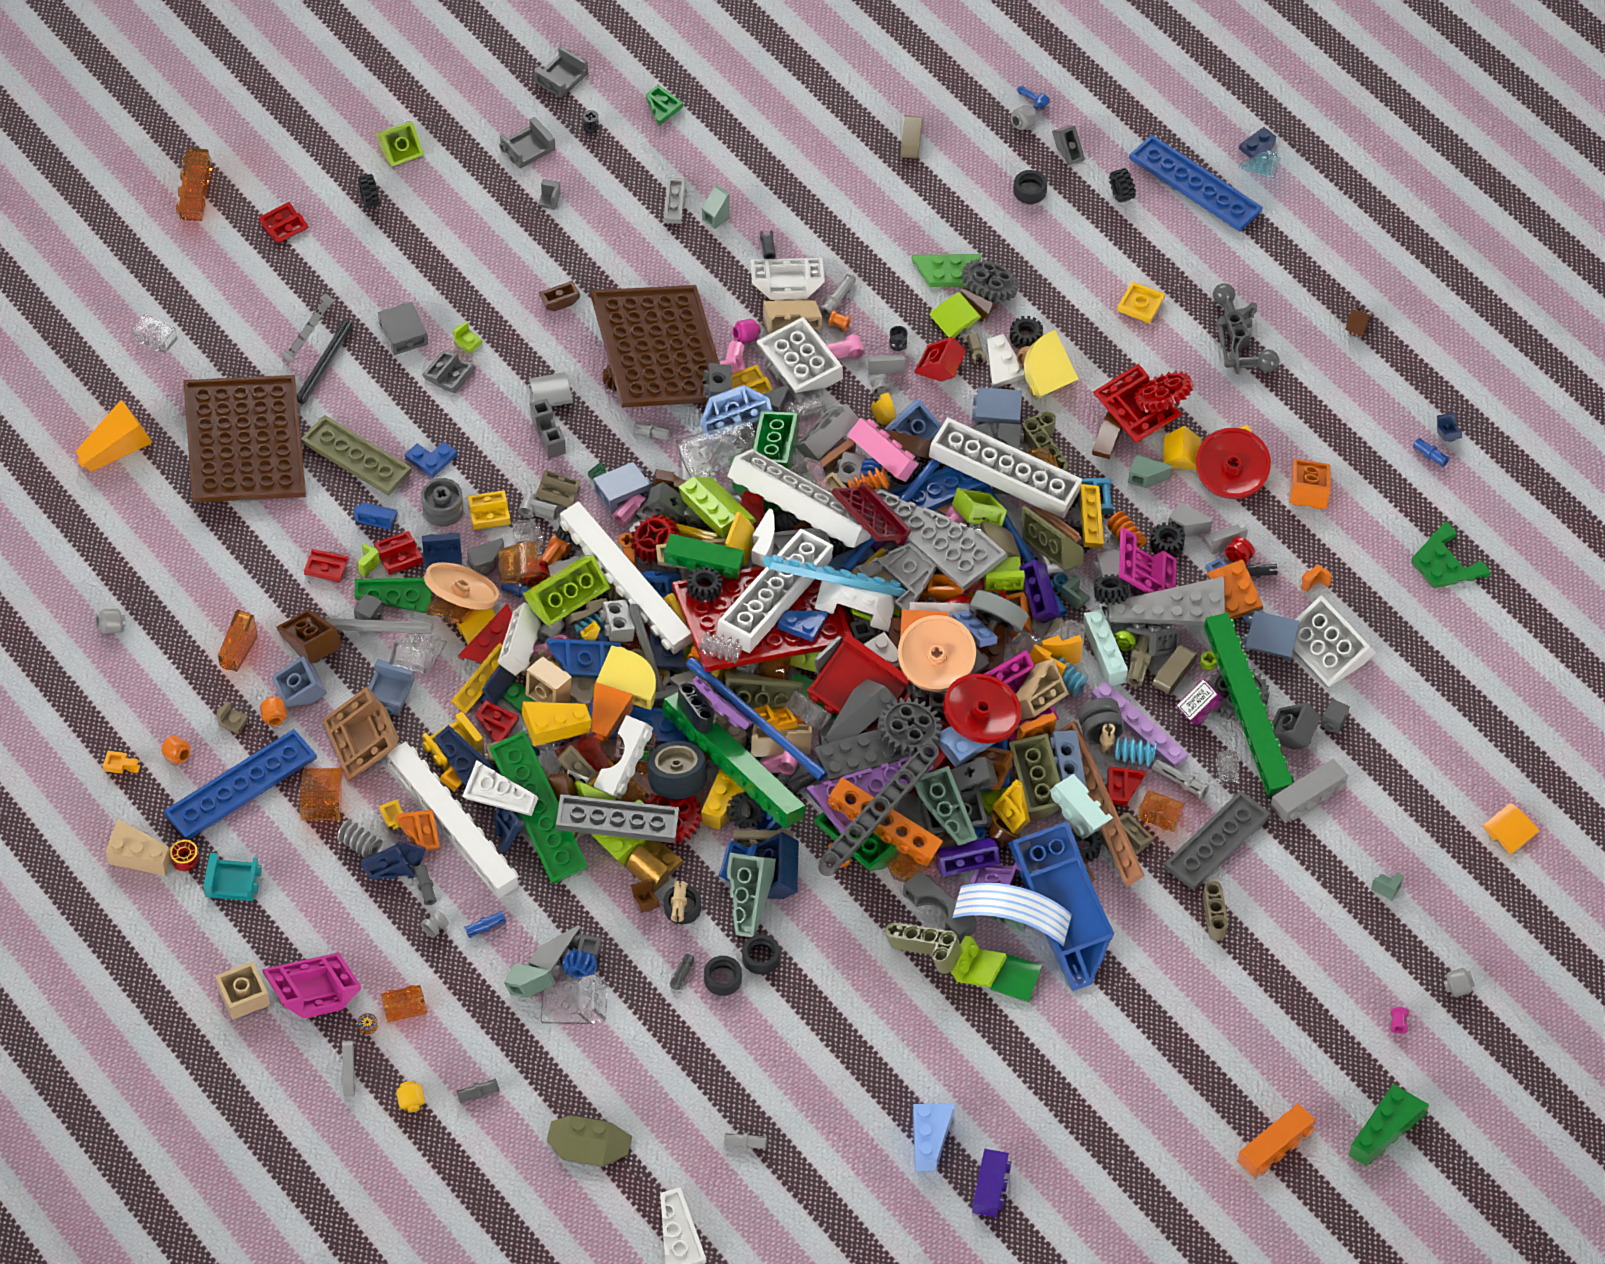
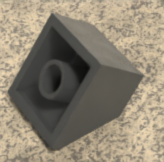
M1308 702L1279 708L1272 722L1275 738L1279 739L1282 746L1293 750L1308 747L1321 716Z

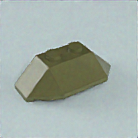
M572 1115L551 1121L547 1136L548 1144L552 1146L562 1160L601 1167L613 1163L620 1158L627 1157L632 1141V1135L611 1122Z

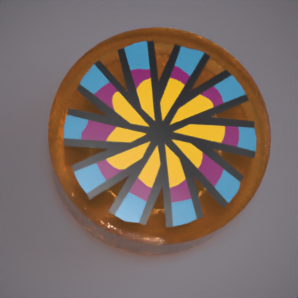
M371 1013L362 1014L357 1020L358 1030L363 1034L374 1033L378 1028L376 1016Z

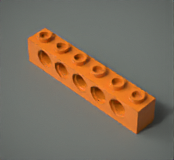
M841 777L826 803L833 810L844 813L849 820L853 821L874 797ZM846 799L852 800L854 804H848ZM878 806L875 807L877 811H883L882 808ZM892 810L883 820L888 825L883 826L880 824L873 832L879 835L884 842L896 846L900 852L912 856L917 863L928 866L943 840L897 811ZM896 831L903 832L905 836H899ZM913 842H919L922 847H916Z

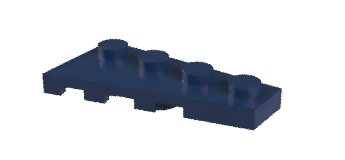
M450 725L435 736L434 741L465 788L476 761L501 775Z

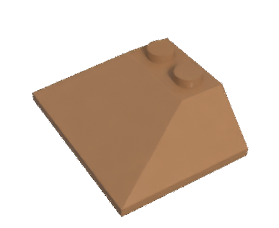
M368 687L362 689L322 719L348 781L353 780L392 751L399 740L386 708Z

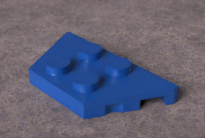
M548 638L546 645L560 669L566 671L572 678L597 679L611 646L620 647L621 642Z

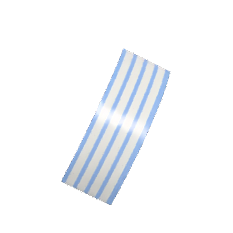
M976 883L961 886L952 918L986 915L1011 919L1042 931L1064 946L1072 914L1053 900L1028 889L999 883Z

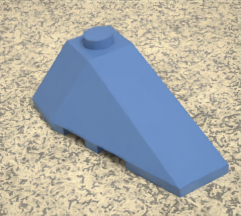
M914 400L884 429L931 440L937 435L942 426L921 400Z

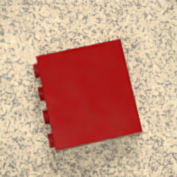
M847 634L806 693L809 694L808 698L813 702L823 704L827 712L832 715L834 713L839 715L852 691L866 679L886 686L896 699L900 697L910 681L901 670L850 634ZM875 722L863 733L876 730L879 722Z

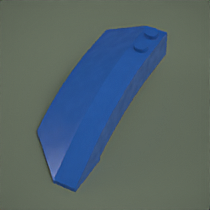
M1067 821L1009 843L1025 889L1053 900L1072 914L1064 946L1047 934H1045V937L1072 991H1075L1093 983L1108 945L1114 936V931L1092 885L1071 827Z

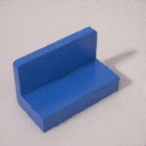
M364 502L361 503V506L356 505L354 509L355 522L389 530L392 529L398 514L395 509Z

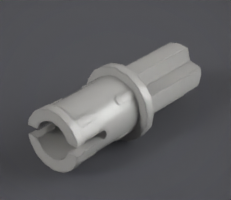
M634 423V426L641 428H633L634 434L645 435L650 439L654 437L668 440L670 437L669 429L656 427L654 424Z

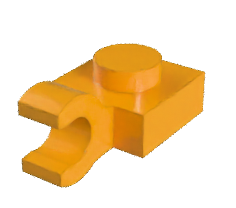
M108 751L103 764V770L123 774L124 769L129 772L138 773L140 765H137L138 759H128L127 753Z

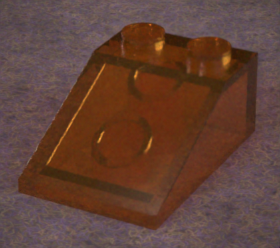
M303 768L299 801L301 821L341 820L343 768Z

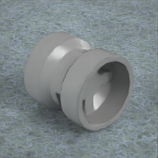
M434 910L430 914L429 919L421 922V927L427 935L434 938L439 934V930L444 929L449 922L443 913Z

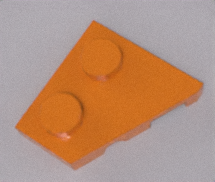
M433 810L400 813L394 816L412 843L426 847V851L438 850L440 848Z

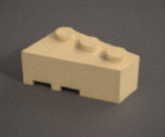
M816 300L763 301V325L767 335L802 317L806 319L814 330L822 328V315Z

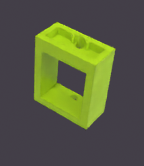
M957 488L952 506L967 522L981 524L983 521L1002 527L1007 512L992 494Z

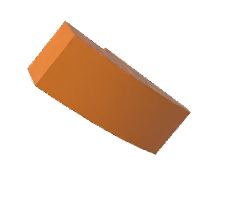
M934 574L917 602H937L952 598L965 591L947 575Z

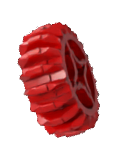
M653 514L651 519L646 516V521H640L639 526H634L636 531L631 532L632 536H634L630 539V542L633 543L631 548L634 549L635 555L643 562L647 561L651 564L654 561L658 564L656 545L667 544L670 534L681 536L679 534L680 529L668 516L664 517L660 514L657 517Z

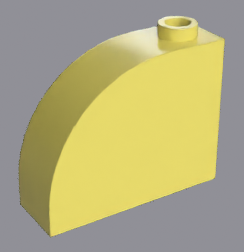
M1056 330L1040 337L1027 351L1024 361V373L1029 385L1028 390L1035 400L1078 380L1077 374Z
M611 646L596 682L632 693L633 705L651 710L656 696V678L652 667L640 655L623 647Z

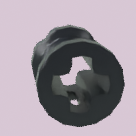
M588 110L583 114L585 122L583 128L586 133L593 134L599 130V124L597 123L599 116L596 111Z

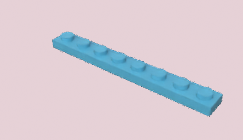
M765 555L762 562L771 570L901 597L906 592L901 583L895 580L887 582L877 576L869 578L865 574L857 573L855 575L844 569L836 571L829 566L817 567L816 564L811 562L803 564L793 558L784 560L783 557L778 555H772V557Z

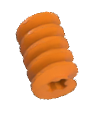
M883 466L882 472L875 468V474L868 470V477L861 473V479H858L854 475V482L847 478L849 488H858L861 482H866L873 490L876 488L877 491L879 489L882 490V486L885 489L889 488Z
M1125 511L1115 513L1109 519L1107 528L1116 536V539L1120 541L1121 528L1124 527L1137 535V548L1140 549L1147 542L1146 537H1142V532L1138 531V527L1134 526V522L1130 521L1129 516H1125Z

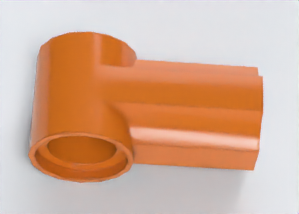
M554 534L548 543V548L539 560L540 562L544 561L549 570V565L569 555L573 545L566 543Z

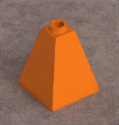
M595 682L591 736L594 741L600 743L607 741L624 721L626 715L628 716L632 712V693Z

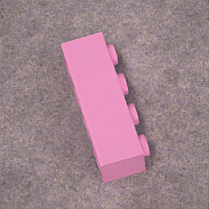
M860 418L848 434V437L896 478L906 482L919 464L914 460L915 456L907 450L904 452L901 449L902 445L896 440L891 441L889 439L890 435L882 429H877V424L874 421Z

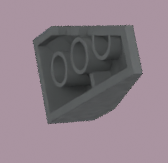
M866 679L852 691L824 740L830 743L862 734L878 721L882 709H885L887 704L891 705L893 700L896 702L898 700L886 686Z

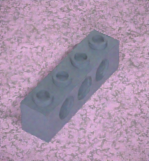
M1077 730L1054 731L1048 738L1060 782L1075 774L1086 787ZM1061 750H1064V751L1066 752L1067 756L1064 755V754L1061 752ZM1064 768L1068 769L1070 774H1067Z

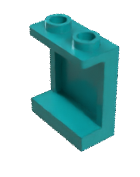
M210 853L203 885L205 897L253 901L254 894L258 893L259 888L257 877H261L262 865H259L258 858L253 857V862L219 860L218 853Z

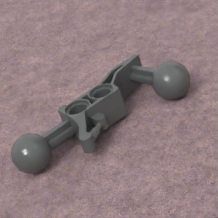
M1227 283L1217 285L1212 294L1214 301L1223 306L1225 311L1224 316L1216 321V328L1219 332L1225 360L1224 366L1226 368L1234 367L1236 374H1239L1240 368L1259 367L1264 372L1274 371L1279 366L1280 359L1273 350H1263L1255 357L1239 358L1241 350L1250 346L1248 328L1252 327V318H1254V314L1257 312V304L1250 303L1245 308L1235 310L1233 304L1236 296L1235 289ZM1224 329L1227 330L1232 343L1231 360H1228Z

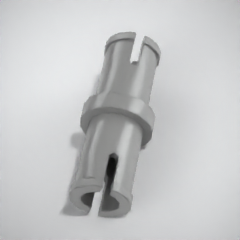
M725 1133L724 1146H738L743 1149L748 1147L766 1149L767 1136L749 1135V1133H744L743 1135Z

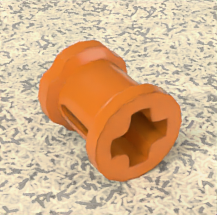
M833 310L829 317L828 325H834L842 328L843 331H847L851 323V316L846 317Z

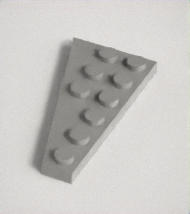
M1224 576L1130 597L1124 602L1121 601L1120 604L1117 602L1115 605L1109 603V622L1203 626L1207 617L1225 613Z

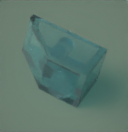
M1267 150V153L1262 152L1239 164L1238 168L1275 178L1281 157L1277 156V152Z

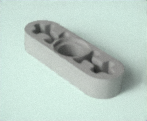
M353 1040L342 1041L344 1096L355 1095Z

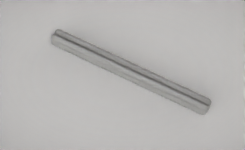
M325 619L335 626L337 630L431 634L434 629L431 622Z

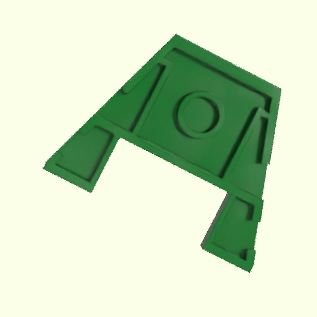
M1447 521L1441 525L1412 557V564L1433 588L1457 584L1458 581L1463 580L1473 581L1478 577H1490L1491 571L1481 560L1464 568L1446 548L1444 543L1455 538L1457 534Z

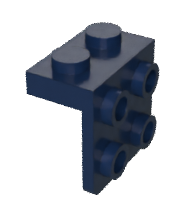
M460 533L422 536L425 573L427 568L434 563H453L462 566Z

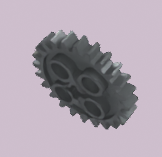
M976 259L975 261L971 260L970 263L967 262L963 268L961 278H963L962 282L966 283L965 287H970V292L975 291L976 296L982 295V299L987 297L989 301L992 299L996 302L999 299L1002 302H1005V299L1010 301L1019 289L1018 278H1014L1015 274L1010 273L1011 269H1004L1005 265L999 266L998 262L994 264L992 260L986 262L985 259H982L981 262L979 259Z
M1217 669L1216 675L1212 674L1211 680H1208V682L1224 699L1214 712L1220 710V716L1227 714L1228 720L1231 716H1234L1235 721H1237L1238 717L1228 690L1223 689L1226 688L1222 674ZM1253 669L1255 685L1261 691V701L1267 705L1270 694L1268 692L1269 685H1266V679H1261L1262 674L1255 675L1256 669Z
M910 697L907 698V702H904L902 698H900L899 703L893 700L891 705L887 704L886 708L882 709L877 727V729H880L879 736H883L882 742L888 741V748L895 747L894 752L900 749L901 755H904L905 751H907L909 756H912V753H917L924 744L938 743L942 725L939 724L940 718H936L937 711L931 712L932 706L924 707L925 701L918 704L917 698L914 702H911Z

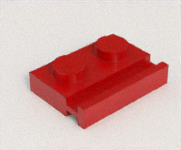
M312 549L303 570L304 575L341 583L349 559L348 556Z

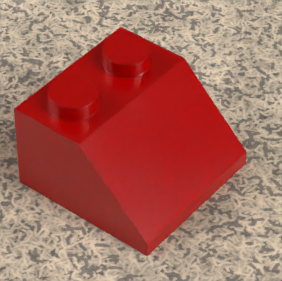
M953 337L928 344L914 372L940 382L952 379L957 374V369L963 361L966 350Z

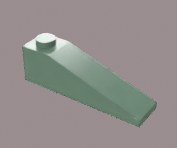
M949 766L925 774L914 786L919 799L958 846L977 840Z
M736 853L729 854L727 877L731 885L730 898L733 899L734 910L732 913L736 935L745 937L756 935L773 881L776 859Z

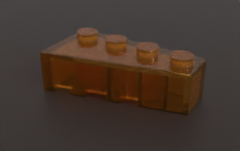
M187 148L186 154H183L182 158L184 170H181L180 173L182 187L179 186L178 188L180 201L176 204V213L179 214L180 220L202 221L205 209V198L203 196H207L208 193L207 182H210V170H212L213 164L208 149Z

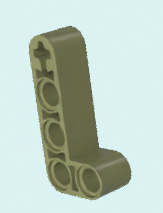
M1046 411L1025 420L1023 425L1024 441L1036 458L1068 472L1067 460L1050 438V435L1055 432V414Z
M891 923L885 928V935L892 948L932 955L937 971L942 974L953 970L962 950L956 934L952 931L902 923Z

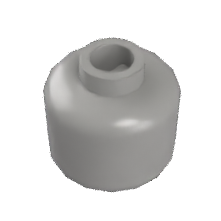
M1029 105L1016 108L1011 113V123L1018 130L1028 129L1034 126L1037 121L1036 112Z
M103 609L96 615L97 629H100L103 634L119 633L122 626H125L126 623L125 615H121L119 609Z
M1464 968L1448 972L1446 975L1447 980L1443 981L1447 993L1451 992L1454 997L1471 993L1472 987L1475 986L1471 972L1466 971Z

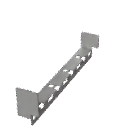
M326 293L320 298L323 302L317 308L319 310L318 313L314 312L313 317L308 321L310 322L309 326L306 324L303 328L304 330L300 332V339L297 337L291 345V352L288 350L282 353L283 358L288 362L294 359L295 354L324 312L335 301Z

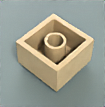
M541 657L527 669L526 695L535 702L569 703L572 677L566 671L555 666L553 662Z
M253 961L215 976L217 988L232 1020L270 1006L268 992Z

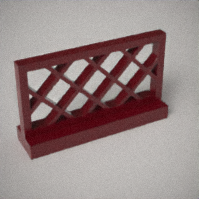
M861 482L858 488H833L831 494L876 541L894 540L898 545L905 543L912 530L866 482Z

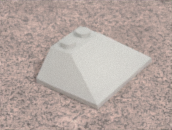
M823 258L751 259L752 284L770 300L784 301L785 299H792L793 301H801L807 299L825 282Z
M822 580L815 609L833 614L837 603L872 614L870 626L888 632L897 596Z

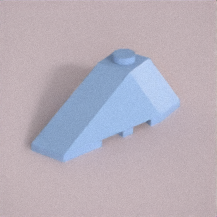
M950 726L941 732L937 744L956 768V766L966 763L995 743L984 744L971 741L961 736Z

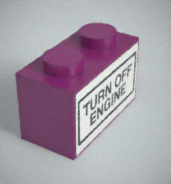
M1203 678L1176 706L1192 723L1198 725L1207 719V715L1212 710L1217 709L1221 705L1224 697L1210 682Z

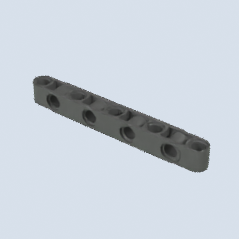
M924 744L834 841L818 865L819 872L822 875H833L921 780L938 756L939 750L935 744ZM924 752L930 753L932 757H927ZM900 779L906 780L908 784H902ZM878 806L882 808L883 811L879 812L875 809V807ZM849 834H855L858 839L851 838ZM824 862L832 863L833 867L826 866Z

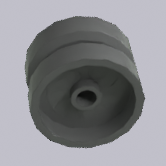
M437 478L429 481L423 487L421 492L423 515L429 523L442 527L455 524L461 519L464 509L462 489L458 483L447 478Z
M1096 698L1083 704L1078 709L1077 716L1082 726L1083 737L1088 743L1101 744L1100 735L1105 724H1107V728H1109V723L1115 726V739L1124 733L1125 725L1118 702L1113 698Z

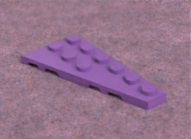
M912 756L842 777L875 797ZM931 766L926 774L933 771L934 767ZM840 779L828 780L816 786L806 787V792L842 834L853 821L849 820L844 813L833 810L826 803ZM900 779L902 784H908L906 780ZM846 799L848 804H854L852 800Z

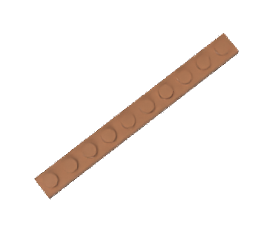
M1072 721L1059 731L1077 730L1086 788L1089 790L1088 796L1094 802L1099 801L1101 804L1099 808L1105 815L1110 814L1113 817L1101 828V831L1124 883L1130 886L1145 875L1078 723Z

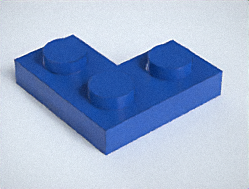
M444 441L432 452H429L417 443L404 454L407 461L431 478L458 456L457 450Z

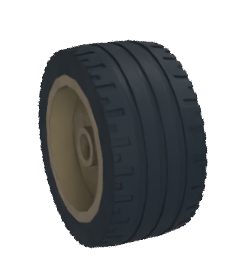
M671 741L661 744L649 754L647 761L648 780L652 790L659 796L667 799H684L694 796L704 788L707 780L706 759L698 746L686 741Z

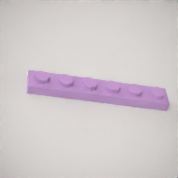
M1106 681L1092 691L1091 696L1094 699L1107 697L1116 700L1124 725L1145 744L1149 741L1151 748L1157 743L1155 753L1170 766L1175 768L1187 759L1188 753Z

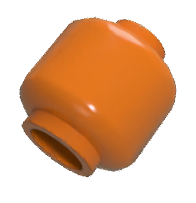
M270 696L261 703V716L266 724L278 726L287 718L286 706L282 699Z
M172 735L162 744V755L172 763L180 764L190 756V744L179 736Z

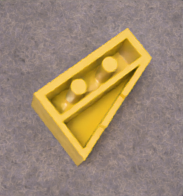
M523 702L522 717L533 746L590 732L592 720L586 704Z
M721 768L701 812L702 825L721 830L729 819L732 818L731 816L727 817V813H730V810H726L727 806H730L728 801L732 800L731 797L733 795L745 792Z

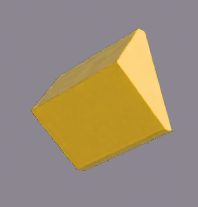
M1186 426L1164 435L1163 462L1172 465V468L1196 470V456L1201 445V438Z

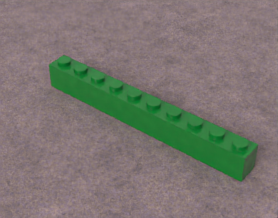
M1228 612L1207 617L1203 627L1268 797L1274 796L1294 783L1293 775L1291 772H1288L1286 767L1287 759L1280 751L1281 744L1279 739L1275 738L1274 725L1267 717L1266 704L1261 701V691L1255 685L1254 672L1248 667V657L1246 652L1242 651L1241 638L1239 635H1236L1234 630V620L1229 617Z
M678 693L664 698L662 710L664 716L681 730L690 741L696 744L713 763L717 764L726 775L734 780L776 822L785 829L803 820L805 805L715 720H713L711 732L700 733L678 706Z

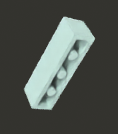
M1099 609L1084 613L1083 629L1105 681L1111 686L1126 683L1128 669L1103 610Z

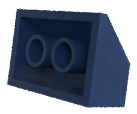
M781 832L757 844L755 853L758 857L776 859L773 881L767 899H785L797 893L799 841Z

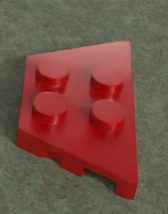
M508 604L458 655L459 659L464 660L465 658L475 661L477 664H482L499 643L503 645L512 617V611Z

